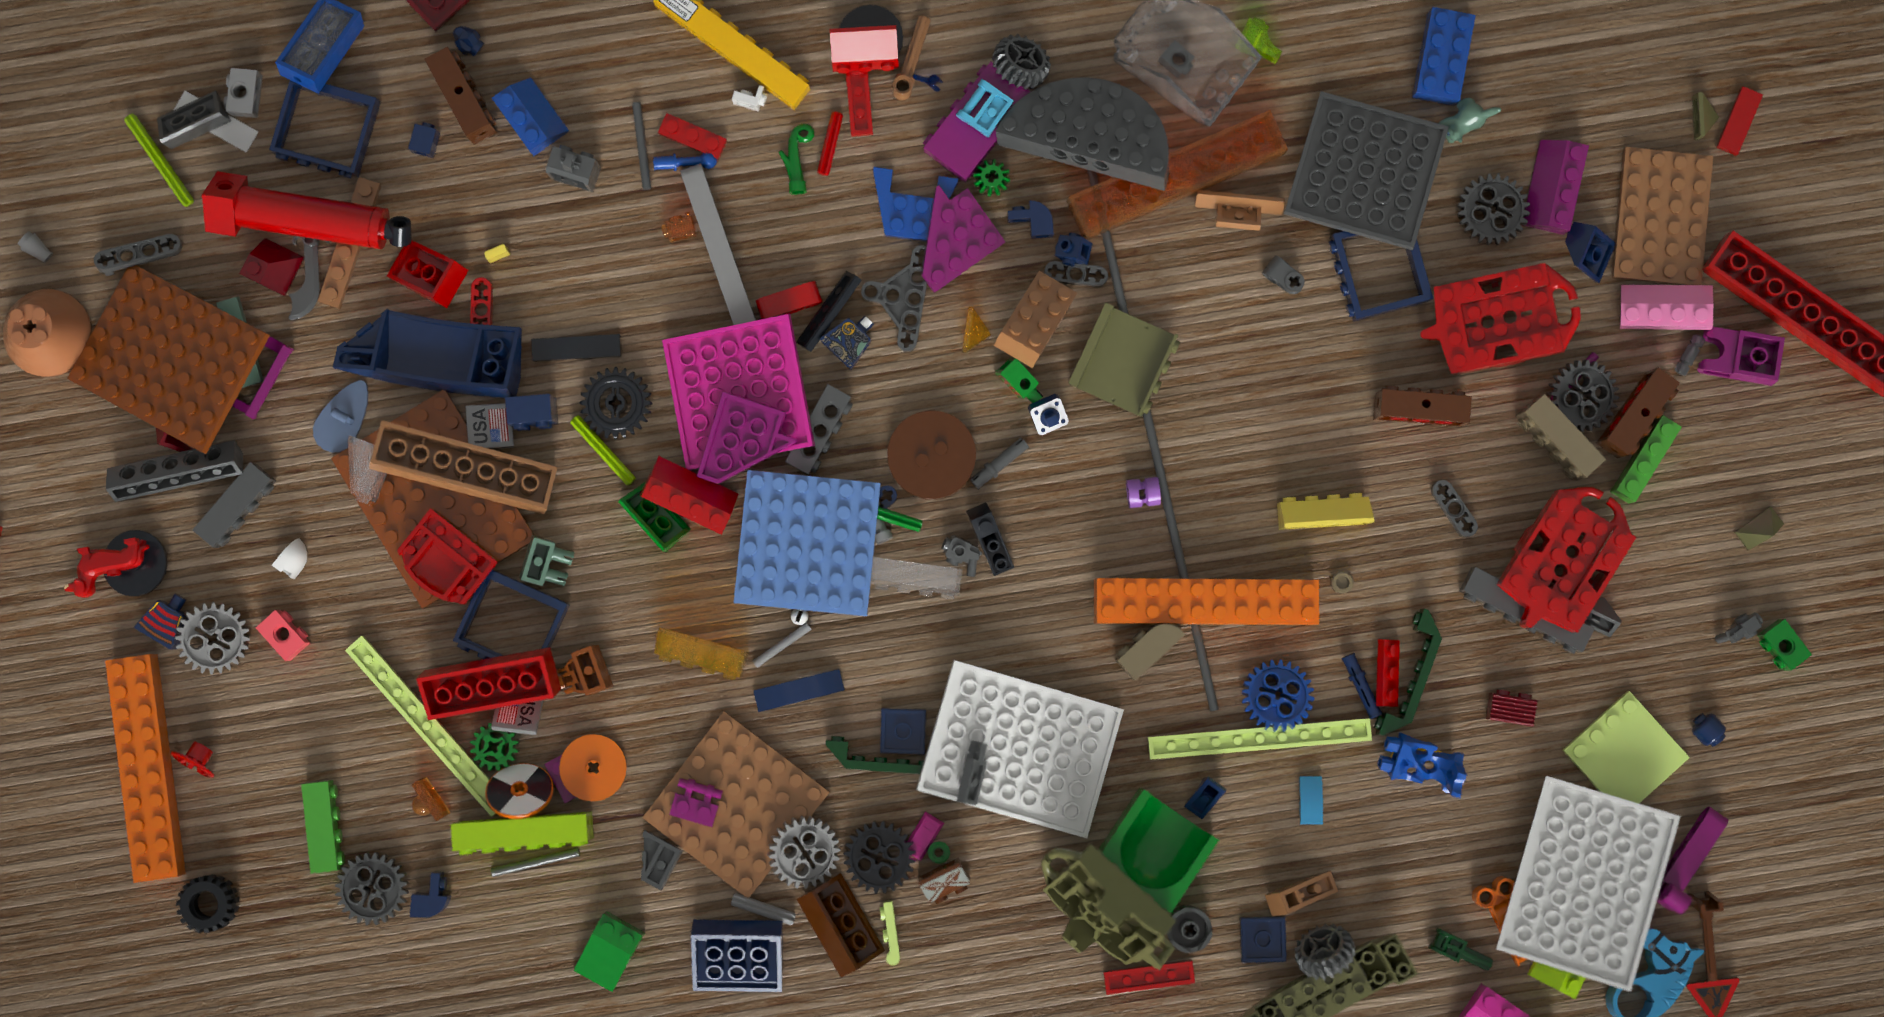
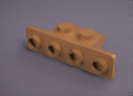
M1198 190L1195 200V207L1216 209V227L1260 231L1261 213L1282 215L1285 205L1284 198L1234 194L1231 192H1212L1209 190Z

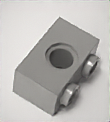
M231 68L230 74L226 78L228 95L224 97V108L231 116L258 118L263 77L261 73L257 70ZM246 88V94L239 98L238 92Z

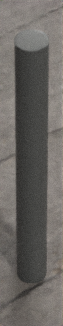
M641 102L632 103L642 188L643 190H650L651 181Z
M579 848L491 868L492 877L578 857L580 856Z

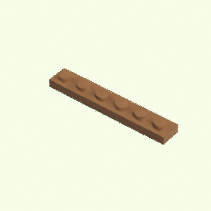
M359 177L350 203L375 206L381 184ZM343 243L336 244L320 292L319 303L341 309L361 246Z

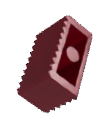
M1496 689V693H1489L1486 719L1534 727L1538 701L1531 699L1532 695L1518 693V697L1509 696L1510 691Z

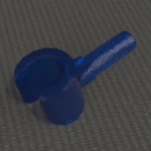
M913 75L915 80L928 84L935 92L941 90L935 85L937 82L943 83L937 75H931L930 77Z

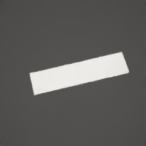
M184 91L174 110L199 98ZM229 116L231 122L210 131L212 134L246 153L258 131Z

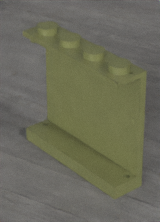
M1105 302L1069 380V385L1142 417L1144 413H1149L1153 404L1150 398L1153 393H1158L1162 384L1159 379L1162 373H1167L1171 362L1168 361L1171 353L1176 354L1179 348V336L1122 312Z

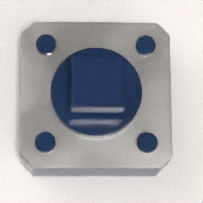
M1052 394L1028 406L1032 421L1039 435L1049 433L1067 425L1069 422L1058 394Z

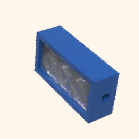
M318 0L275 63L280 75L319 94L365 26L361 13L336 0Z

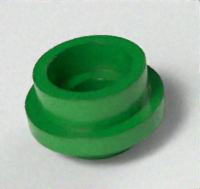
M936 841L929 846L928 856L932 862L942 864L948 860L950 849L946 843ZM937 848H941L943 850L942 856L935 855V850Z

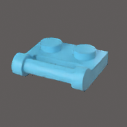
M981 79L977 84L979 86L964 108L958 111L956 116L989 138L1014 103V100L987 81ZM985 92L991 94L975 118L970 116V113Z

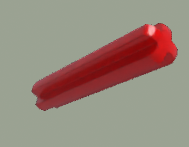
M833 111L831 113L817 170L818 174L828 176L830 173L843 119V114Z

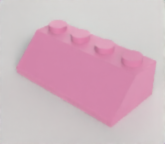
M1621 285L1620 329L1712 330L1713 285Z

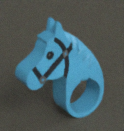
M1649 927L1643 946L1648 969L1636 973L1633 985L1636 984L1645 991L1646 1000L1640 1013L1633 1017H1659L1666 1012L1686 986L1692 972L1693 962L1704 953L1702 949L1690 948L1686 942L1670 941L1659 930ZM1610 985L1605 999L1607 1009L1613 1017H1624L1620 1013L1617 1004L1618 996L1623 989Z

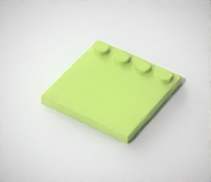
M1630 691L1625 692L1562 750L1599 792L1638 804L1690 758Z

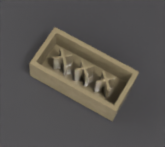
M1545 394L1534 398L1516 415L1519 426L1525 431L1529 430L1532 433L1535 443L1547 449L1550 459L1555 463L1559 462L1564 468L1563 472L1571 480L1575 479L1577 481L1587 478L1606 460Z

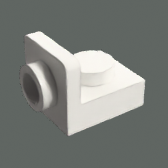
M759 85L756 97L753 96V93L746 90L734 91L732 101L735 105L759 112L760 106L765 105L767 93H765L764 86Z

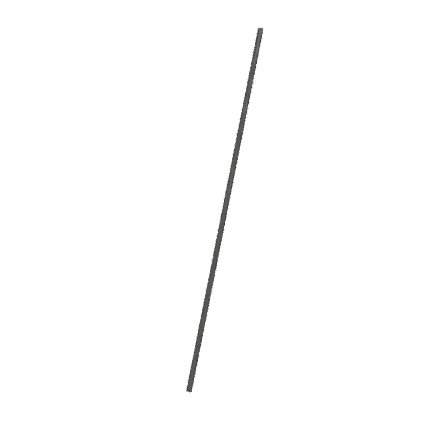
M1087 170L1118 309L1129 314L1097 172ZM1150 410L1148 414H1143L1156 476L1159 480L1161 498L1180 579H1189ZM1190 624L1210 711L1219 710L1200 625Z

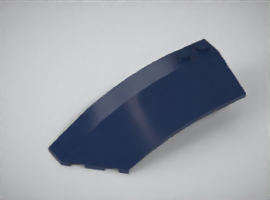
M386 309L381 313L380 318L372 324L369 322L357 331L355 337L347 343L344 341L337 346L333 368L386 382L434 391L444 390L449 393L500 398L516 397L521 379L522 329L511 326L439 320Z

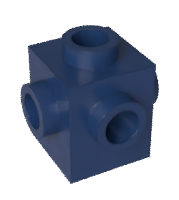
M1077 233L1060 235L1055 247V256L1061 259L1064 265L1075 266V263L1088 265L1093 243Z

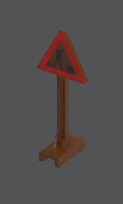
M1704 891L1705 898L1700 899L1692 893H1687L1692 897L1690 905L1699 911V918L1702 919L1707 980L1687 983L1686 988L1708 1017H1723L1740 981L1738 977L1717 979L1712 918L1713 912L1724 911L1723 902L1710 891Z

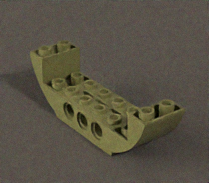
M1390 934L1355 947L1356 955L1353 956L1354 962L1348 963L1349 969H1342V974L1336 973L1334 978L1327 976L1325 980L1321 977L1316 980L1313 976L1308 977L1306 974H1303L1271 992L1248 1009L1241 1017H1331L1392 982L1400 985L1418 975L1397 935Z

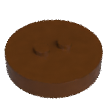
M929 410L913 414L898 425L889 441L887 457L892 476L903 490L917 498L937 500L955 494L968 482L975 466L976 448L971 433L959 419L945 412Z

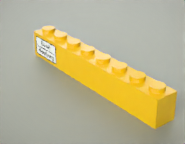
M702 0L653 1L659 10L758 84L764 86L766 90L793 110L797 108L810 91V87L807 84L809 81L803 75L798 73L796 76L790 71L791 67L782 60L780 62L772 58L774 56L772 52L765 47L760 49L755 45L756 41L747 34L743 36L738 32L739 28L732 22L728 21L726 23L720 19L722 16L713 8L708 10L704 7Z

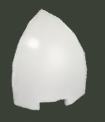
M300 538L295 539L283 550L272 566L280 572H285L290 578L295 579L307 562L305 544Z

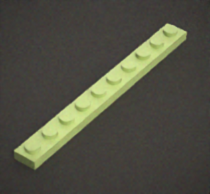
M365 636L359 637L345 651L488 814L493 817L496 813L489 807L485 794L490 778L438 719L428 720L423 702Z
M1370 718L1301 725L1295 724L1294 729L1287 725L1285 732L1282 731L1280 726L1274 732L1273 726H1270L1267 730H1264V727L1153 736L1148 737L1149 759L1372 741Z

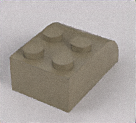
M1171 624L1155 625L1146 632L1141 630L1132 638L1134 643L1131 646L1125 645L1116 653L1118 658L1115 661L1132 680H1137L1173 647L1185 633Z

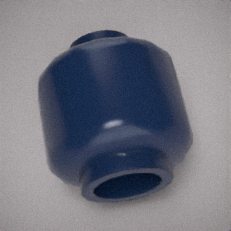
M1701 713L1693 720L1692 733L1704 746L1711 745L1714 747L1726 737L1724 734L1726 727L1715 714L1704 715Z

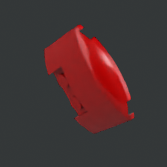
M431 508L397 550L398 555H402L405 570L420 587L437 598L464 605L498 563L490 554Z

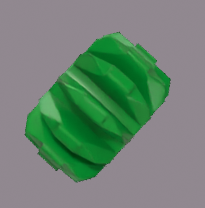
M996 159L992 160V165H989L988 161L984 160L985 168L978 165L976 169L980 173L973 174V178L978 179L974 182V186H982L979 190L981 194L988 190V197H991L992 191H995V194L999 196V188L1003 191L1007 190V186L1004 183H1010V178L1005 176L1010 171L1009 169L1002 170L1004 167L1003 162L997 167ZM990 174H995V178L997 177L998 179L989 182V178L986 179V177H990Z

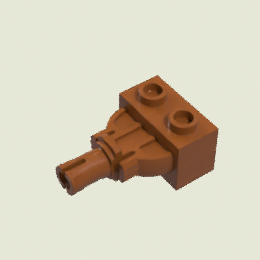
M591 645L571 653L572 658L566 663L565 667L557 670L558 673L567 671V673L558 675L561 689L568 688L564 690L566 694L577 692L593 695L614 687L599 645Z

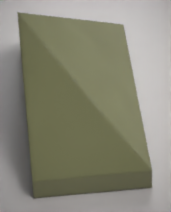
M1698 92L1692 97L1694 140L1704 137L1719 119V116L1703 92Z
M1769 506L1734 533L1746 549L1750 550L1773 537L1784 523L1773 508Z

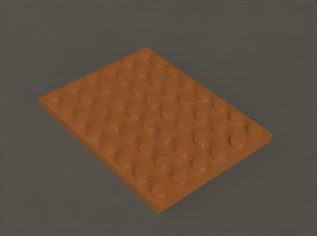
M135 265L128 267L67 379L196 450L207 454L270 335Z
M444 390L391 421L394 424L468 443L466 422L448 392ZM379 429L331 458L422 609L440 598L428 593L411 578L404 568L405 564L402 555L399 556L397 550L430 508L490 554L498 563L529 545L531 536L534 535L517 507L369 469Z

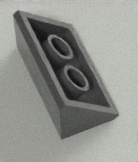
M218 92L209 93L158 117L157 124L161 143L173 149L231 122Z

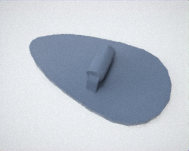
M358 380L343 388L326 405L315 420L313 437L317 445L323 450L332 453L342 452L355 442L368 405V387L366 382Z

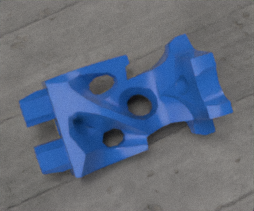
M1399 733L1398 737H1386L1384 749L1385 751L1392 752L1391 757L1381 755L1377 766L1380 770L1387 772L1391 780L1404 779L1422 784L1424 779H1434L1442 784L1441 789L1445 793H1449L1457 798L1461 797L1462 785L1467 777L1463 766V753H1444L1437 750V745L1431 742L1420 741L1403 733ZM1426 761L1433 762L1434 766L1432 769L1425 768L1424 764ZM1410 767L1416 769V771L1412 773L1407 772V770Z

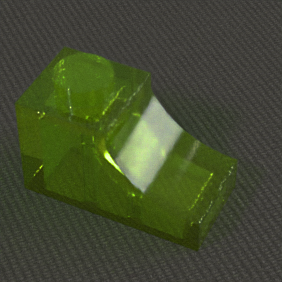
M1256 17L1253 19L1249 18L1236 47L1276 64L1282 51L1276 48L1270 41L1268 36L1269 26L1265 25L1266 22Z

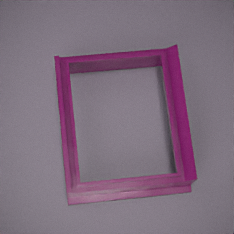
M271 336L268 338L265 347L278 353V356L251 405L237 398L232 405L234 408L246 413L245 415L251 419H256L280 371L294 350Z

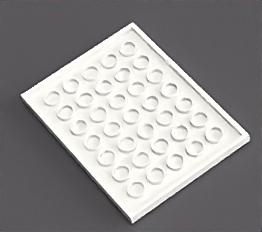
M953 660L916 790L957 801L958 789L961 785L963 769L967 761L971 741L988 744L984 757L985 761H987L977 804L967 805L1087 838L1124 709Z
M1546 776L1496 949L1631 992L1680 816Z

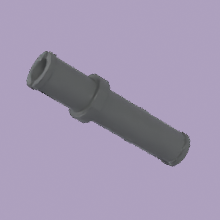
M1020 437L993 461L984 464V468L970 478V481L979 490L991 478L995 479L998 476L997 473L1025 450L1029 449V446Z

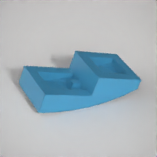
M1300 776V825H1322V776Z

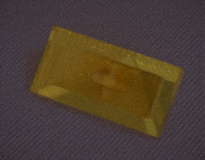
M973 307L968 308L962 353H968L991 336V333Z

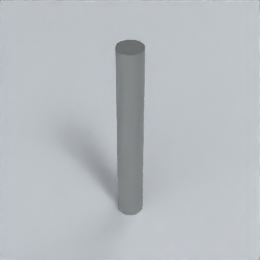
M806 622L752 662L757 668L812 629Z

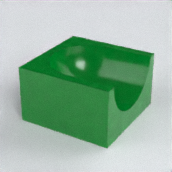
M1139 788L1099 847V850L1104 857L1111 863L1116 864L1120 871L1142 891L1149 894L1161 908L1171 914L1219 842V839L1175 812L1145 789Z

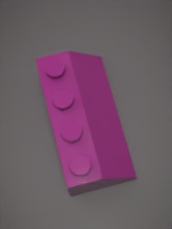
M1540 140L1526 200L1530 205L1524 209L1529 211L1530 214L1523 217L1528 221L1523 226L1565 235L1570 231L1589 145L1568 140Z

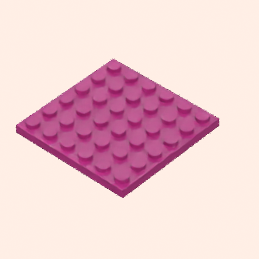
M791 314L662 340L686 469L693 470L700 467L722 392L787 412L780 434L798 440L797 443L780 452L815 446Z

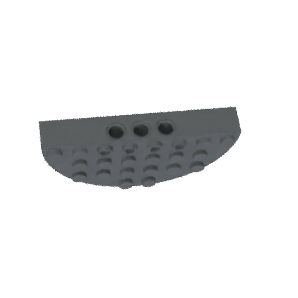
M1087 77L1051 82L1031 91L1015 103L1003 117L996 130L999 146L1163 191L1166 189L1169 176V146L1164 126L1154 109L1141 96L1120 84Z

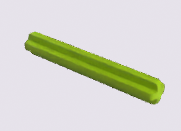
M579 415L575 416L570 422L571 425L626 485H631L636 477L599 436L589 428V425Z

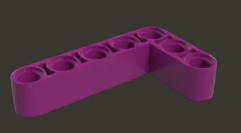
M1710 806L1702 811L1666 866L1656 902L1667 910L1682 914L1689 907L1692 897L1685 893L1684 889L1728 824V819Z

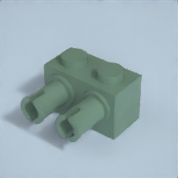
M532 535L519 578L541 586L547 581L564 587L566 581L558 577L567 579L568 573L550 569L549 563L551 560L571 565L573 560L564 556L574 558V552L557 548L554 541Z

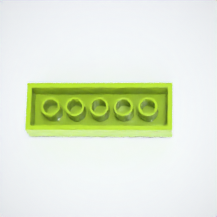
M592 811L536 815L522 819L496 818L458 821L451 824L452 851H459V855H466L477 852V849H481L482 853H492L503 847L504 851H517L521 849V846H526L527 850L544 847V844H549V848H559L571 842V846H584L588 844L589 840L594 838Z

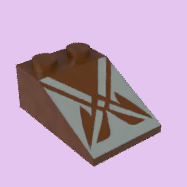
M958 857L919 876L918 884L930 903L935 901L938 904L948 899L947 894L955 891L956 894L967 890L970 880Z

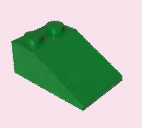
M606 911L595 927L573 971L613 992L645 932Z

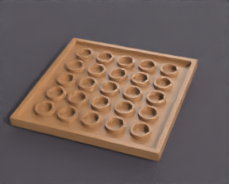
M723 711L643 816V819L743 896L750 898L773 868L769 865V861L772 858H769L767 853L773 851L768 847V844L775 843L771 836L779 835L776 829L784 830L783 822L791 825L792 818L799 822L800 816H803L807 821L830 791L727 712ZM680 778L685 780L690 778L696 780V783L706 786L708 784L714 785L716 789L723 790L721 799L712 797L711 803L719 805L713 827L669 815L675 793L685 794L686 789L678 787ZM694 791L692 793L693 798L704 801V794Z

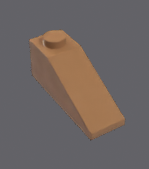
M1330 870L1266 894L1265 897L1272 916L1289 914L1338 892Z

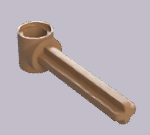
M926 16L918 17L901 73L896 74V78L893 81V95L898 100H907L912 94L915 83L913 75L931 22ZM905 84L909 89L901 92L897 89V86Z

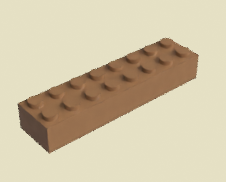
M381 420L369 464V469L540 514H545L557 471L556 466Z

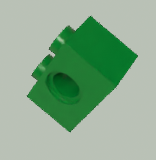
M1786 619L1776 620L1757 635L1760 639L1761 647L1772 654L1774 657L1773 662L1780 670L1791 671L1812 655ZM1782 640L1786 643V650L1784 652L1779 649V643Z

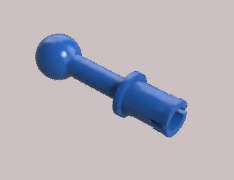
M673 153V156L653 157L654 170L674 169V171H677V166H694L701 164L706 169H712L717 164V159L711 153H703L701 156L676 158L675 153Z

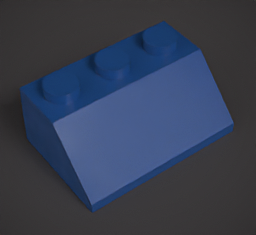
M532 78L509 85L492 97V100L533 156L569 132Z

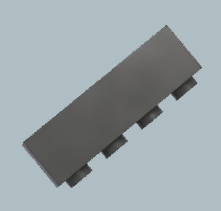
M250 462L243 470V474H240L194 527L193 531L211 547H224L231 539L230 534L234 530L241 528L245 523L244 518L248 513H253L258 508L260 499L271 493L276 480L257 464Z

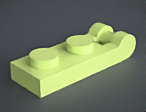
M886 900L883 902L884 906L880 907L881 920H886L887 929H883L884 943L889 942L890 949L886 960L888 964L896 965L900 961V951L893 900Z

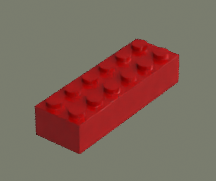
M550 647L424 670L416 678L428 720L554 698L561 690Z

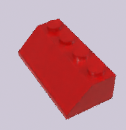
M658 455L639 496L722 535L731 517L738 493L717 483L699 478L696 473Z

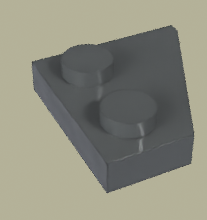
M644 830L641 880L659 890H663L683 850Z

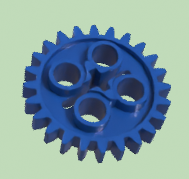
M1281 659L1278 665H1275L1274 661L1270 660L1269 667L1262 662L1261 670L1254 667L1255 675L1248 674L1247 678L1250 681H1244L1243 683L1248 689L1241 692L1242 695L1247 697L1242 700V703L1249 705L1245 708V712L1252 711L1250 720L1258 718L1257 726L1263 722L1265 723L1264 730H1267L1271 725L1274 732L1277 731L1278 726L1285 732L1287 725L1294 729V722L1301 725L1303 722L1301 717L1307 718L1309 716L1305 710H1312L1313 708L1308 702H1313L1315 699L1309 696L1314 691V688H1307L1311 680L1303 679L1306 672L1297 673L1299 666L1291 669L1290 661L1286 666H1283ZM1267 677L1274 678L1276 685L1269 686L1265 679ZM1294 685L1297 688V693L1290 694L1287 691V686ZM1259 688H1263L1267 692H1262ZM1276 692H1280L1281 698L1279 700L1275 699ZM1261 697L1266 698L1269 701V706H1261L1258 699ZM1290 700H1295L1297 703L1294 704ZM1286 705L1289 707L1290 714H1282L1279 706Z

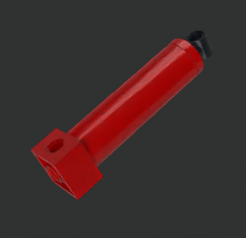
M217 171L202 193L205 232L236 237L241 227L374 249H383L387 240L396 247L407 246L412 241L411 220L404 216H396L390 219L388 208L248 186V176Z

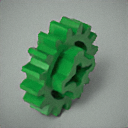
M488 723V729L485 726H481V733H474L477 740L470 741L471 744L475 745V748L471 749L470 753L477 754L473 760H481L480 767H484L487 764L489 771L494 766L498 771L502 768L501 764L509 767L508 760H516L513 753L519 752L515 745L520 742L513 740L516 733L492 730V723ZM491 732H499L504 736L500 738L495 737ZM483 739L485 741L484 748L481 750V742ZM492 742H502L497 747V750L488 751L493 746ZM509 743V751L508 754H506V744ZM494 756L498 761H490L486 757Z

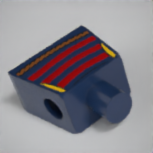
M175 593L169 603L157 600L134 628L166 648L176 650V645L180 643V640H176L175 636L181 635V632L177 631L176 627L184 626L180 622L181 618L188 620L187 614L181 611L186 599Z

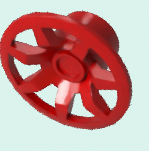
M194 741L186 755L175 751L170 753L175 760L187 768L192 769L195 766L199 774L208 778H214L215 775L205 767L213 754V751L206 746Z

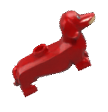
M130 538L124 539V544L128 545V547L123 548L121 551L108 549L90 550V547L78 548V553L82 555L77 565L78 579H74V582L65 585L64 590L74 592L77 597L81 598L92 596L96 591L95 581L99 575L107 573V576H119L123 570L138 567L143 562L144 551L149 549L150 546L146 545V540Z

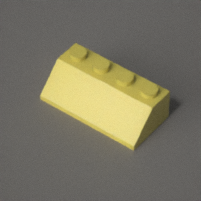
M1362 493L1349 494V498H1340V494L1327 495V499L1318 500V496H1306L1305 501H1296V497L1283 498V502L1277 503L1279 530L1366 525L1374 522L1369 497H1362Z

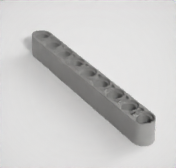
M698 164L680 170L733 325L756 321L702 165Z

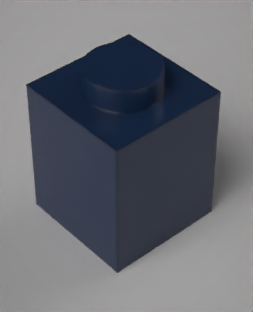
M422 122V125L415 124L408 149L414 154L434 159L440 132L435 129V125Z

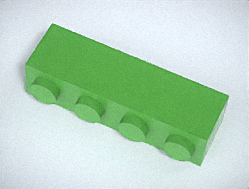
M1664 415L1654 419L1651 424L1653 426L1652 430L1646 437H1643L1640 447L1632 455L1610 491L1627 503L1637 501L1682 428Z
M333 780L301 784L310 873L340 870L342 865L345 864L344 852L340 849V842H342L343 836L341 829H338L337 821L340 820L339 807H336L335 798L338 797L336 784L334 785Z

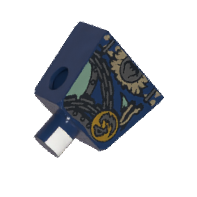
M866 316L857 324L850 318H847L822 336L820 340L840 361L852 370L871 343V339L866 333L874 324Z

